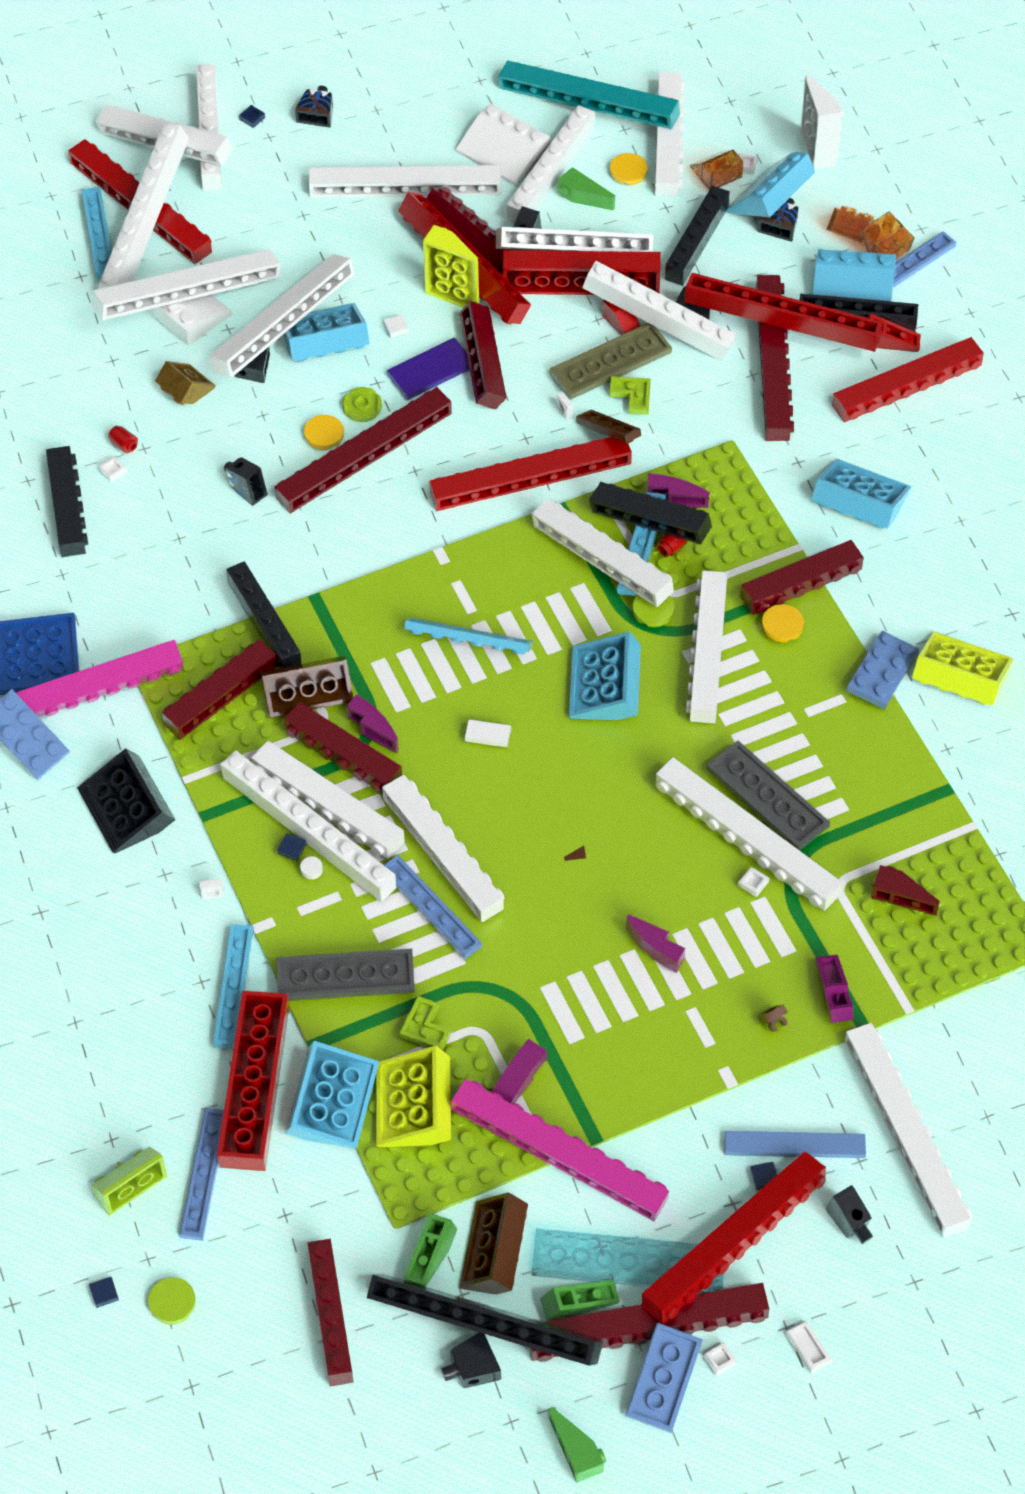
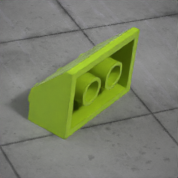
M149 1146L145 1150L136 1152L133 1158L127 1162L118 1164L106 1176H101L91 1185L93 1196L109 1216L168 1177L163 1156L160 1152Z

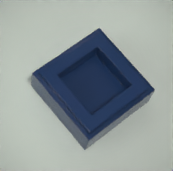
M250 105L239 115V120L252 128L266 118L265 113L253 105Z
M286 833L277 849V855L298 862L307 842Z
M773 1162L750 1166L756 1191L761 1190L777 1176Z
M112 1276L89 1284L96 1308L119 1301Z

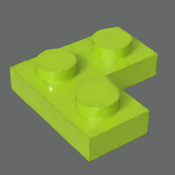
M611 376L610 397L629 398V414L649 415L651 378Z
M418 996L400 1031V1038L427 1048L437 1046L443 1051L451 1035V1030L432 1023L439 1009V1003Z

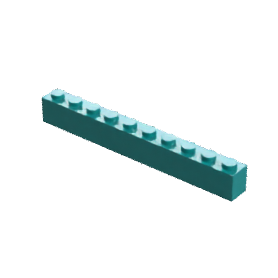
M507 60L498 75L500 89L575 107L579 105L592 111L672 129L680 115L679 100L519 62Z

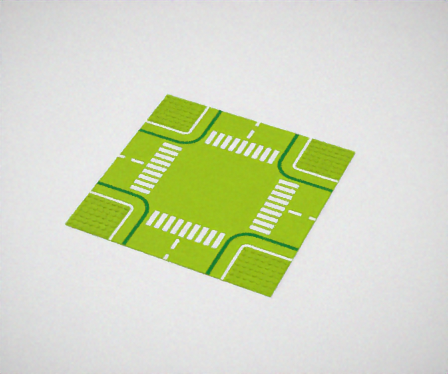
M733 440L613 483L618 487L646 494L648 492V473L676 477L710 492L709 508H693L709 513L712 528L701 545L687 541V544L673 556L664 557L658 551L657 544L665 534L657 532L648 562L652 563L662 573L665 572L670 575L674 590L670 595L674 601V614L670 621L663 626L648 627L647 624L639 623L634 617L632 609L636 596L618 594V581L534 527L532 514L274 608L299 648L302 664L345 656L353 698L356 694L378 709L387 719L398 738L399 751L395 753L363 736L360 732V725L348 719L347 705L350 702L312 710L402 766V775H405L409 781L412 780L416 784L419 794L421 796L424 795L428 799L431 809L433 811L436 810L440 814L443 824L452 829L455 839L465 845L468 855L477 860L480 870L483 873L486 872L491 878L492 885L502 891L505 898L503 900L504 909L482 923L383 799V793L374 791L369 784L357 780L352 773L347 770H341L336 763L330 759H324L316 750L309 749L297 738L288 736L285 732L283 720L288 714L270 718L262 679L181 740L164 725L162 712L167 706L174 704L183 694L190 692L199 682L206 680L215 670L222 668L231 658L242 653L247 646L254 644L259 639L263 642L249 618L177 644L184 668L180 669L181 671L177 674H165L156 681L148 682L147 680L140 683L138 687L247 919L250 925H253L255 936L277 982V957L412 948L414 993L289 1001L290 1010L308 1047L313 1041H317L379 1062L425 1049L427 1047L400 1038V1031L417 997H423L439 1003V1009L432 1023L451 1030V1035L443 1050L450 1056L451 1101L465 1079L477 1081L485 1090L492 1092L512 1059L524 1043L530 1039L547 1050V1060L533 1076L534 1080L515 1103L519 1104L525 1112L531 1115H539L545 1123L551 1126H559L564 1130L565 1134L571 1137H579L587 1146L593 1148L845 1042L846 1031L872 1023L874 1028L878 1029L1025 967V903L898 700L893 695L884 710L846 691L850 681L868 653L827 587L824 585L818 590L814 589L801 597H795L784 603L798 609L804 618L802 634L797 639H792L785 643L776 642L768 638L762 628V619L765 612L752 615L741 599V584L805 559L807 556ZM594 491L560 503L564 509L570 513H575L581 520L589 522L596 530L606 533L610 539L620 542L629 550L636 525L593 513L589 498ZM702 571L728 572L716 724L690 722V713H686L687 700L692 699V695H688V684L693 682V678L689 677L690 665L695 663V660H691V649L696 647V643H692L693 630L698 628L697 625H694V614L699 613V608H695L696 596H700L701 592L697 591V579H702ZM412 617L533 641L532 648L529 652H525V654H516L512 652V649H492V645L474 646L471 644V641L454 642L451 641L450 637L445 636L441 639L433 638L429 633L424 632L421 635L412 634L409 629H404L405 620ZM629 631L641 644L638 715L621 720L570 719L569 705L573 646ZM476 720L510 725L511 734L508 747L466 742L465 734L468 721ZM739 740L830 821V827L800 851L843 883L841 895L825 911L813 906L802 894L794 892L792 887L786 882L778 880L774 873L762 868L751 856H746L735 844L727 842L719 832L711 830L703 820L695 818L688 809L678 805L668 794L660 792L655 785L656 773L674 757L774 831L706 769L709 762ZM267 741H270L403 829L405 842L389 859L382 855H376L370 847L358 843L349 833L343 834L383 865L399 855L482 943V948L467 959H464L397 887L388 897L380 902L308 844L298 862L277 855V849L286 833L297 836L223 779L221 763L235 751H238L252 762L251 758ZM331 821L329 822L331 825H333L336 829L339 830L337 825H335ZM582 846L585 847V859L564 861L565 856ZM307 857H316L322 862L323 872L316 879H306L301 874L300 864ZM880 865L892 866L897 870L903 871L940 901L937 916L872 899L873 886ZM750 867H753L769 878V883L757 897L738 886V882ZM628 914L668 931L669 941L685 948V959L677 973L652 959L634 941L626 929ZM838 954L848 983V993L853 1004V1020L831 1023L821 990L816 957ZM784 1004L788 1012L783 1015L787 1020L786 1026H782L777 1020L775 1026L778 1031L772 1032L768 1024H761L757 1017L758 1015L775 1005ZM375 1077L356 1150L394 1229L407 1226L428 1217L429 1213H438L550 1166L547 1162L452 1110L451 1140L427 1146H376Z

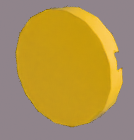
M634 153L620 154L613 158L610 163V175L619 184H639L646 177L647 163L640 155Z
M318 415L307 421L304 426V438L312 448L329 450L342 442L344 427L341 421L334 416Z
M774 605L764 613L762 628L768 638L776 642L785 643L789 642V640L797 639L802 634L804 618L801 612L791 605Z

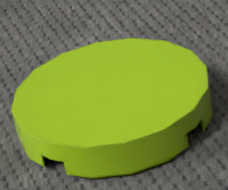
M354 388L352 392H347L342 400L343 412L352 421H371L382 410L381 396L375 393V390L372 388Z
M637 595L632 609L633 615L639 623L647 624L648 627H660L670 621L675 607L671 596H668L658 607H655Z
M168 1277L160 1280L152 1287L148 1295V1306L155 1319L166 1325H176L187 1320L192 1311H194L196 1295L193 1287L186 1280L178 1277Z

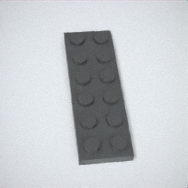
M739 740L707 764L706 769L784 840L799 851L830 827L829 820Z
M412 948L277 957L278 993L288 994L289 1001L415 992Z

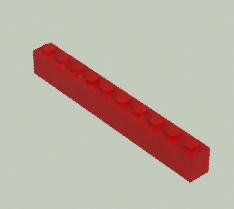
M86 139L69 149L70 164L129 211L140 182L131 173H127L120 164L112 161L106 153H102L95 144H91ZM164 202L153 231L193 264H197L212 253L211 238L198 230L195 224L188 222L181 213L178 214L173 210L170 204Z
M407 192L398 209V212L403 216V220L410 223L414 227V231L421 234L424 238L433 225L452 231L478 258L479 297L490 305L491 310L498 313L502 317L501 320L506 324H521L531 304L421 193Z
M691 273L685 288V303L875 352L881 338L883 324L881 321L712 277Z
M607 437L592 440L583 444H575L562 449H554L529 457L517 458L512 461L496 463L491 466L429 480L430 495L437 512L631 465L632 451L629 443H622V441Z
M804 1151L642 1293V1308L662 1324L668 1319H673L685 1304H690L702 1289H707L719 1274H724L735 1260H740L746 1250L752 1245H757L763 1235L768 1231H773L780 1220L790 1216L797 1205L804 1203L814 1190L820 1189L826 1182V1166Z

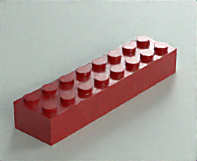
M503 250V276L520 294L595 295L583 289V285L595 261H598L660 294L661 252Z
M242 990L217 1152L219 1168L266 1171L290 1008L288 994Z

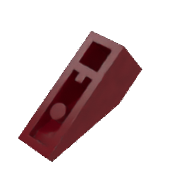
M880 865L873 886L872 899L937 916L940 903L937 898L903 871L897 870L892 866Z

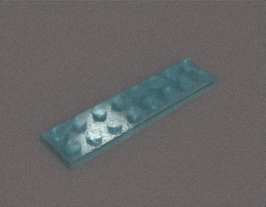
M536 1228L531 1276L589 1282L612 1280L614 1284L650 1287L698 1244ZM719 1274L707 1289H702L700 1292L707 1293L722 1290L724 1274Z

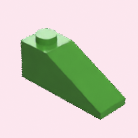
M574 167L557 179V193L570 202L612 211L615 209L616 195Z
M429 1213L403 1278L405 1281L425 1287L428 1285L448 1254L458 1230L451 1219Z
M613 1280L555 1287L540 1298L546 1321L573 1317L620 1303Z
M548 1408V1419L576 1483L603 1473L606 1457L602 1448L597 1449L595 1442L555 1408Z

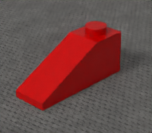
M871 313L866 317L883 322L881 338L877 348L918 352L920 350L921 334Z

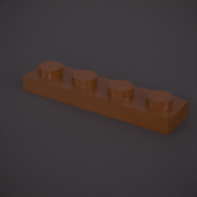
M592 409L576 416L577 424L622 441V443H631L634 439L642 436L640 428Z

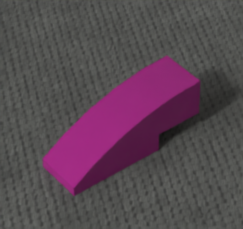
M648 473V492L666 494L668 501L679 505L683 504L693 508H709L710 492L676 477Z
M356 694L347 705L348 719L360 725V732L363 736L397 753L399 751L398 738L387 719L372 704Z
M628 914L626 929L634 941L652 959L677 973L685 959V948L669 941L668 931Z
M838 954L816 957L819 981L830 1022L853 1020V1004L848 993V983Z
M528 1039L512 1059L492 1092H497L505 1101L511 1104L515 1103L532 1083L535 1073L547 1060V1050Z

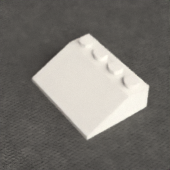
M806 74L800 124L803 140L814 170L836 167V159L839 158L838 145L841 144L839 132L842 131L841 118L844 116L843 107L839 106L836 97L812 76Z
M490 103L478 114L457 146L456 152L478 165H501V178L515 186L533 169L550 145V136Z
M212 294L146 310L188 346L233 315V311Z

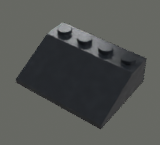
M127 748L77 787L114 854L159 834L176 820L141 757Z

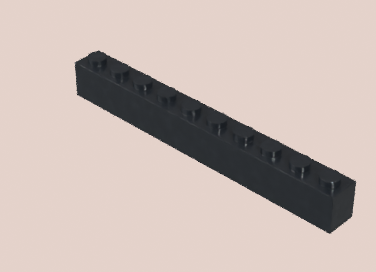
M372 1274L366 1297L588 1366L598 1364L604 1341L386 1274Z

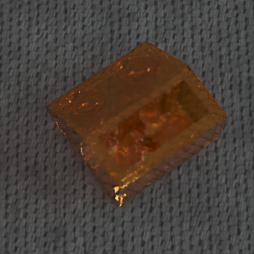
M734 149L722 150L690 164V168L707 189L710 190L712 185L721 187L742 178L743 160Z
M842 205L841 208L834 207L826 230L860 243H867L879 222L874 220L875 216L861 212L858 214L856 213L857 209Z
M890 211L860 230L867 253L895 254L896 259L910 251L915 239Z

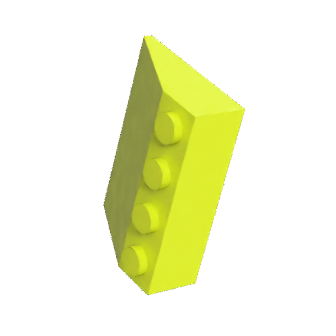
M433 225L423 240L426 294L462 308L469 301L479 303L477 256L452 231Z
M934 631L918 656L912 678L922 684L936 686L942 691H951L957 693L960 697L971 698L983 705L993 706L1000 694L1014 658Z
M432 1046L380 1061L376 1073V1146H427L451 1140L450 1056L439 1047Z

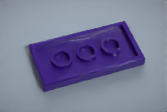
M454 337L388 369L387 375L404 397L410 400L470 369L466 350Z

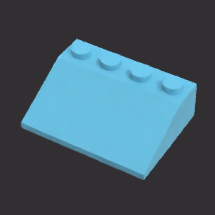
M792 152L771 165L726 209L727 213L771 217L815 173L808 153Z
M818 249L812 294L892 301L896 255Z
M355 303L309 312L283 334L292 360L297 362L305 361L307 358L314 356L324 357L332 352L342 353L346 349H361L365 345L370 344L366 321Z
M836 458L817 479L812 501L817 502L822 507L836 509L838 513L852 515L859 521H868L878 528L888 529L898 515L912 486Z
M629 631L573 646L569 705L570 719L621 720L638 715L641 644Z
M313 1041L307 1049L285 1134L306 1141L356 1149L379 1061Z

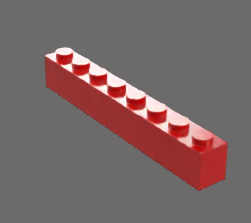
M971 336L833 393L832 407L844 423L849 420H855L861 415L872 413L878 408L891 405L900 399L908 398L919 391H925L936 384H942L953 377H959L970 370L978 369L982 366L984 352Z

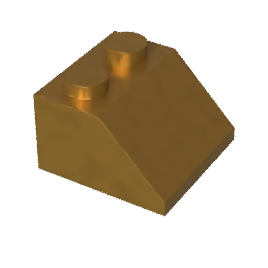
M165 361L155 379V382L161 386L160 389L165 393L171 394L174 397L173 400L181 405L196 403L216 387L215 384L188 363Z

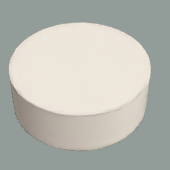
M316 857L305 858L300 864L302 876L311 880L318 878L323 872L320 859Z

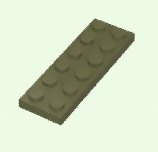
M647 323L551 367L550 375L571 400L610 382L611 376L621 377L672 353V346L656 326Z

